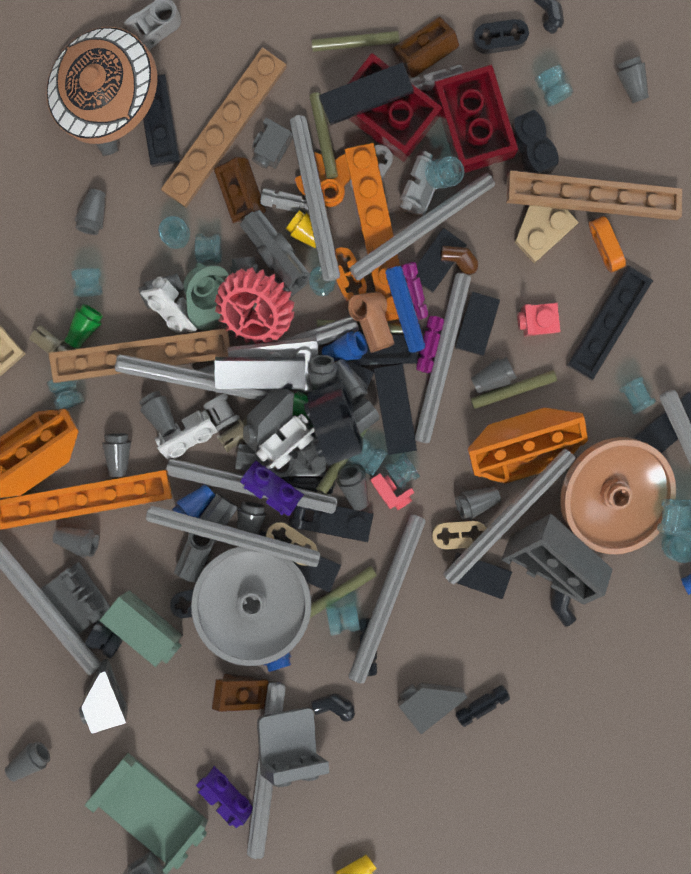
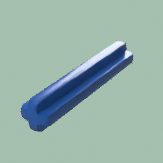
M401 266L389 268L385 271L408 350L412 353L421 351L425 348V343Z

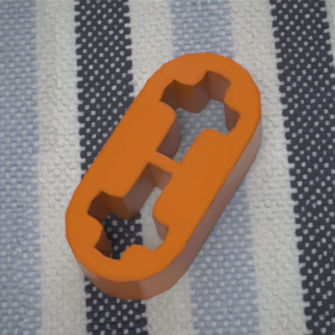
M601 216L590 221L591 235L608 271L612 273L625 267L624 254L608 219L605 216Z
M344 247L335 249L336 258L340 254L344 258H350L347 262L349 272L344 273L341 265H338L340 277L336 279L341 294L349 301L354 294L346 292V289L349 288L347 278L351 276L355 284H361L362 287L358 290L359 294L366 293V281L364 277L356 280L350 272L349 268L357 262L352 251Z

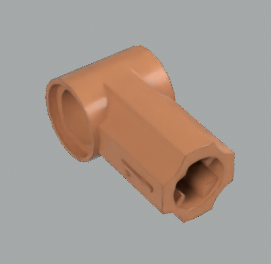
M380 292L353 295L348 303L349 314L354 320L360 321L370 352H376L394 345V340L385 318L387 301L384 295Z

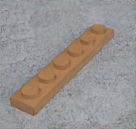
M262 47L161 188L163 193L187 208L286 70L287 66L283 61Z
M510 171L507 175L506 203L668 220H679L682 217L681 188Z
M226 329L53 352L49 353L53 383L123 374L115 371L116 358L120 354L179 366L214 361L215 357H228L230 343L228 331Z

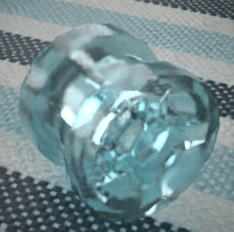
M170 216L162 220L159 225V237L169 248L180 249L189 242L191 236L190 229L181 218Z
M196 234L195 255L197 263H204L206 260L221 263L222 243L220 234H213L211 237Z
M78 269L71 272V277L75 280L73 296L89 297L103 294V287L99 285L100 269Z
M405 453L400 455L398 461L394 464L389 463L385 466L401 490L406 487L408 481L411 479L416 480L420 477Z

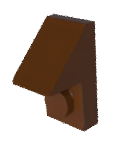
M224 674L223 679H216L212 709L218 712L264 709L268 680Z

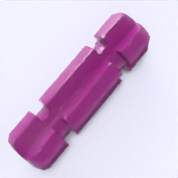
M416 263L402 264L401 267L417 319H424L428 316L426 304H423L425 298L420 278L416 276L418 274Z
M430 316L428 318L426 326L428 331H425L423 338L425 348L420 351L421 358H418L416 370L420 372L430 373L432 371L434 363L432 358L436 356L441 336L439 331L442 330L444 319L441 317Z

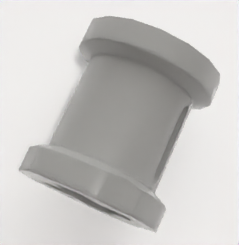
M222 394L204 404L205 410L210 411L217 424L215 427L217 431L232 425L240 419L239 415H235L228 404L227 394Z

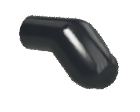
M534 0L547 13L548 19L543 23L544 29L551 34L556 33L558 28H562L564 24L561 4L556 0Z
M554 589L550 601L551 608L562 624L568 627L577 620L568 607L571 598Z
M331 694L311 701L315 715L332 711L344 722L351 721L355 716L352 702L339 694Z

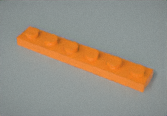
M374 143L345 149L367 255L394 237ZM398 254L371 272L375 292L383 294L387 301V311L385 313L387 322L399 319L385 274L387 269L400 266Z
M167 470L0 500V530L172 499Z

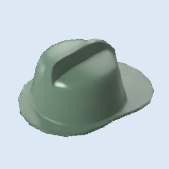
M196 263L195 268L185 277L183 287L186 295L187 315L189 321L197 329L211 330L222 323L219 322L221 314L215 312L217 305L215 299L219 286L229 274L220 266H204L201 263Z

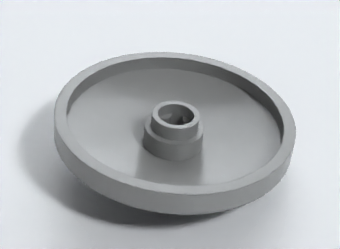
M236 547L214 558L200 574L192 595V618L196 631L203 643L220 658L243 666L264 665L276 661L289 653L301 640L310 620V591L305 577L293 561L243 547Z

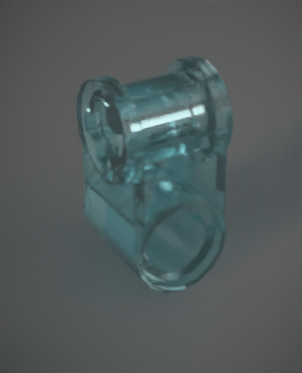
M663 499L661 502V506L664 507L662 520L658 524L657 530L668 535L691 534V499Z

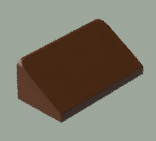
M438 17L392 49L399 61L403 62L407 73L414 78L459 47L456 32L441 17Z
M235 157L214 168L233 224L243 221L244 217L251 212L258 210L262 213L266 212L265 206L261 204V195L247 158Z

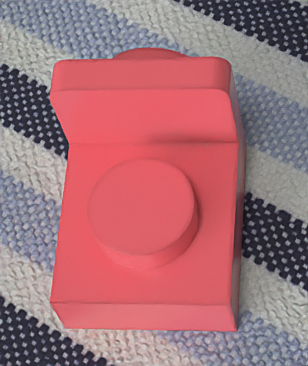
M558 303L532 306L531 304H526L522 306L521 312L517 313L519 330L524 332V337L561 332Z
M378 473L370 479V482L389 509L396 507L397 510H400L412 501L410 496L415 492L411 487L395 496L393 492L397 490V487L388 475L383 478Z

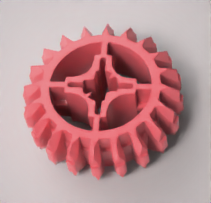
M253 267L247 269V271L241 268L235 274L228 275L219 286L215 299L217 303L215 312L221 314L219 322L227 324L226 331L233 330L235 332V339L242 336L245 339V343L253 340L255 344L268 343L273 340L277 341L291 326L290 323L295 313L293 311L295 302L289 300L291 291H283L284 282L277 283L274 281L275 274L268 277L265 276L264 269L256 273Z

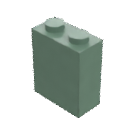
M130 590L119 596L99 620L155 667L161 661L167 664L182 646L178 641L183 635Z

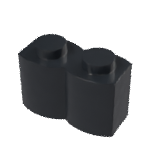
M535 110L516 117L511 128L518 151L522 153V164L525 171L538 174L553 172L558 165L559 157L555 145L546 137V126L543 118Z

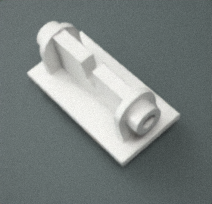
M157 277L152 282L153 289L141 291L140 294L148 301V305L162 316L172 331L180 334L197 330L188 319L186 300L179 298L176 303L174 302L179 293L167 279Z
M198 410L182 419L186 428L183 431L175 423L177 426L175 432L165 437L158 433L159 436L154 438L159 446L157 447L167 460L183 455L188 448L197 443L208 441L213 434L219 432L211 422V418L206 410L202 412Z
M304 415L293 416L289 422L279 429L286 438L284 441H281L276 434H273L262 445L258 446L260 450L256 452L257 456L263 462L266 459L270 461V464L266 466L267 469H271L274 466L280 469L291 459L289 453L293 449L298 447L301 450L314 439L311 435L314 432V427L310 429L306 427L309 422Z

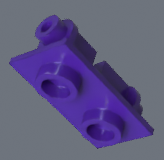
M256 460L240 481L244 485L243 488L245 490L247 489L260 499L265 495L269 498L266 502L268 505L277 510L280 515L286 514L288 517L304 496L303 493Z
M215 766L206 777H203L196 784V787L199 789L197 792L211 806L217 801L221 803L216 811L229 826L233 825L235 828H238L240 825L243 826L252 813L253 806Z

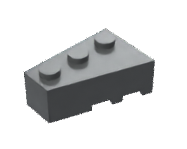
M552 514L510 535L501 559L508 564L513 561L527 569L526 574L533 578L537 574L552 582V588L583 605L606 594L613 570Z

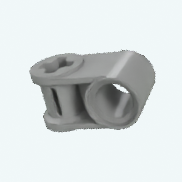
M155 0L140 12L131 15L124 22L123 28L135 35L150 50L180 27L181 15L172 0ZM164 11H172V15L169 19H160V15ZM140 29L143 30V32L145 33L144 35L141 34V32L139 31Z

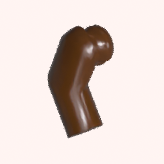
M441 247V261L456 262L460 270L468 275H472L478 270V260L469 248Z

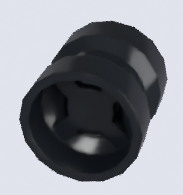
M98 621L89 634L85 645L92 649H101L104 656L112 659L123 640L101 621Z

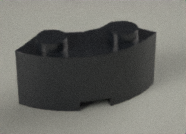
M342 379L308 392V403L304 404V408L309 420H312L317 440L314 441V446L320 458L324 457L329 466L361 454L363 439L355 420L352 401Z

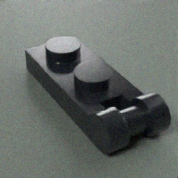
M296 506L293 517L289 518L288 525L296 529L368 543L374 513L337 506L335 512L331 514ZM306 509L314 511L312 522L304 520Z

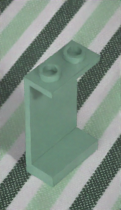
M129 753L125 755L84 805L93 813L98 807L101 808L165 862L162 870L165 874H168L173 867L179 869L188 857V854L185 852L192 844L197 847L207 834L204 829L208 819Z

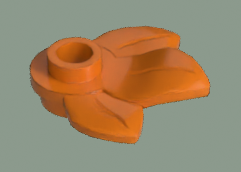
M314 152L325 206L335 207L343 201L345 196L344 186L350 181L346 156L344 154L335 160L338 177L327 179L322 155ZM300 175L295 178L299 191L305 196ZM332 188L336 191L334 197L329 198L325 195V191Z

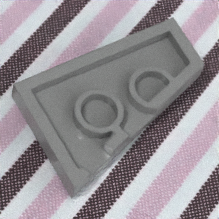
M316 337L228 347V357H305V389L289 390L305 393L313 390L307 366L310 364L311 358L318 355Z

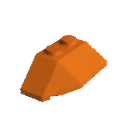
M544 407L489 424L468 448L474 475L506 484L541 473L563 449L569 450L574 455L578 448L588 441L585 418L582 413Z
M59 409V411H37L0 437V498L21 496L70 461L79 431L66 409Z

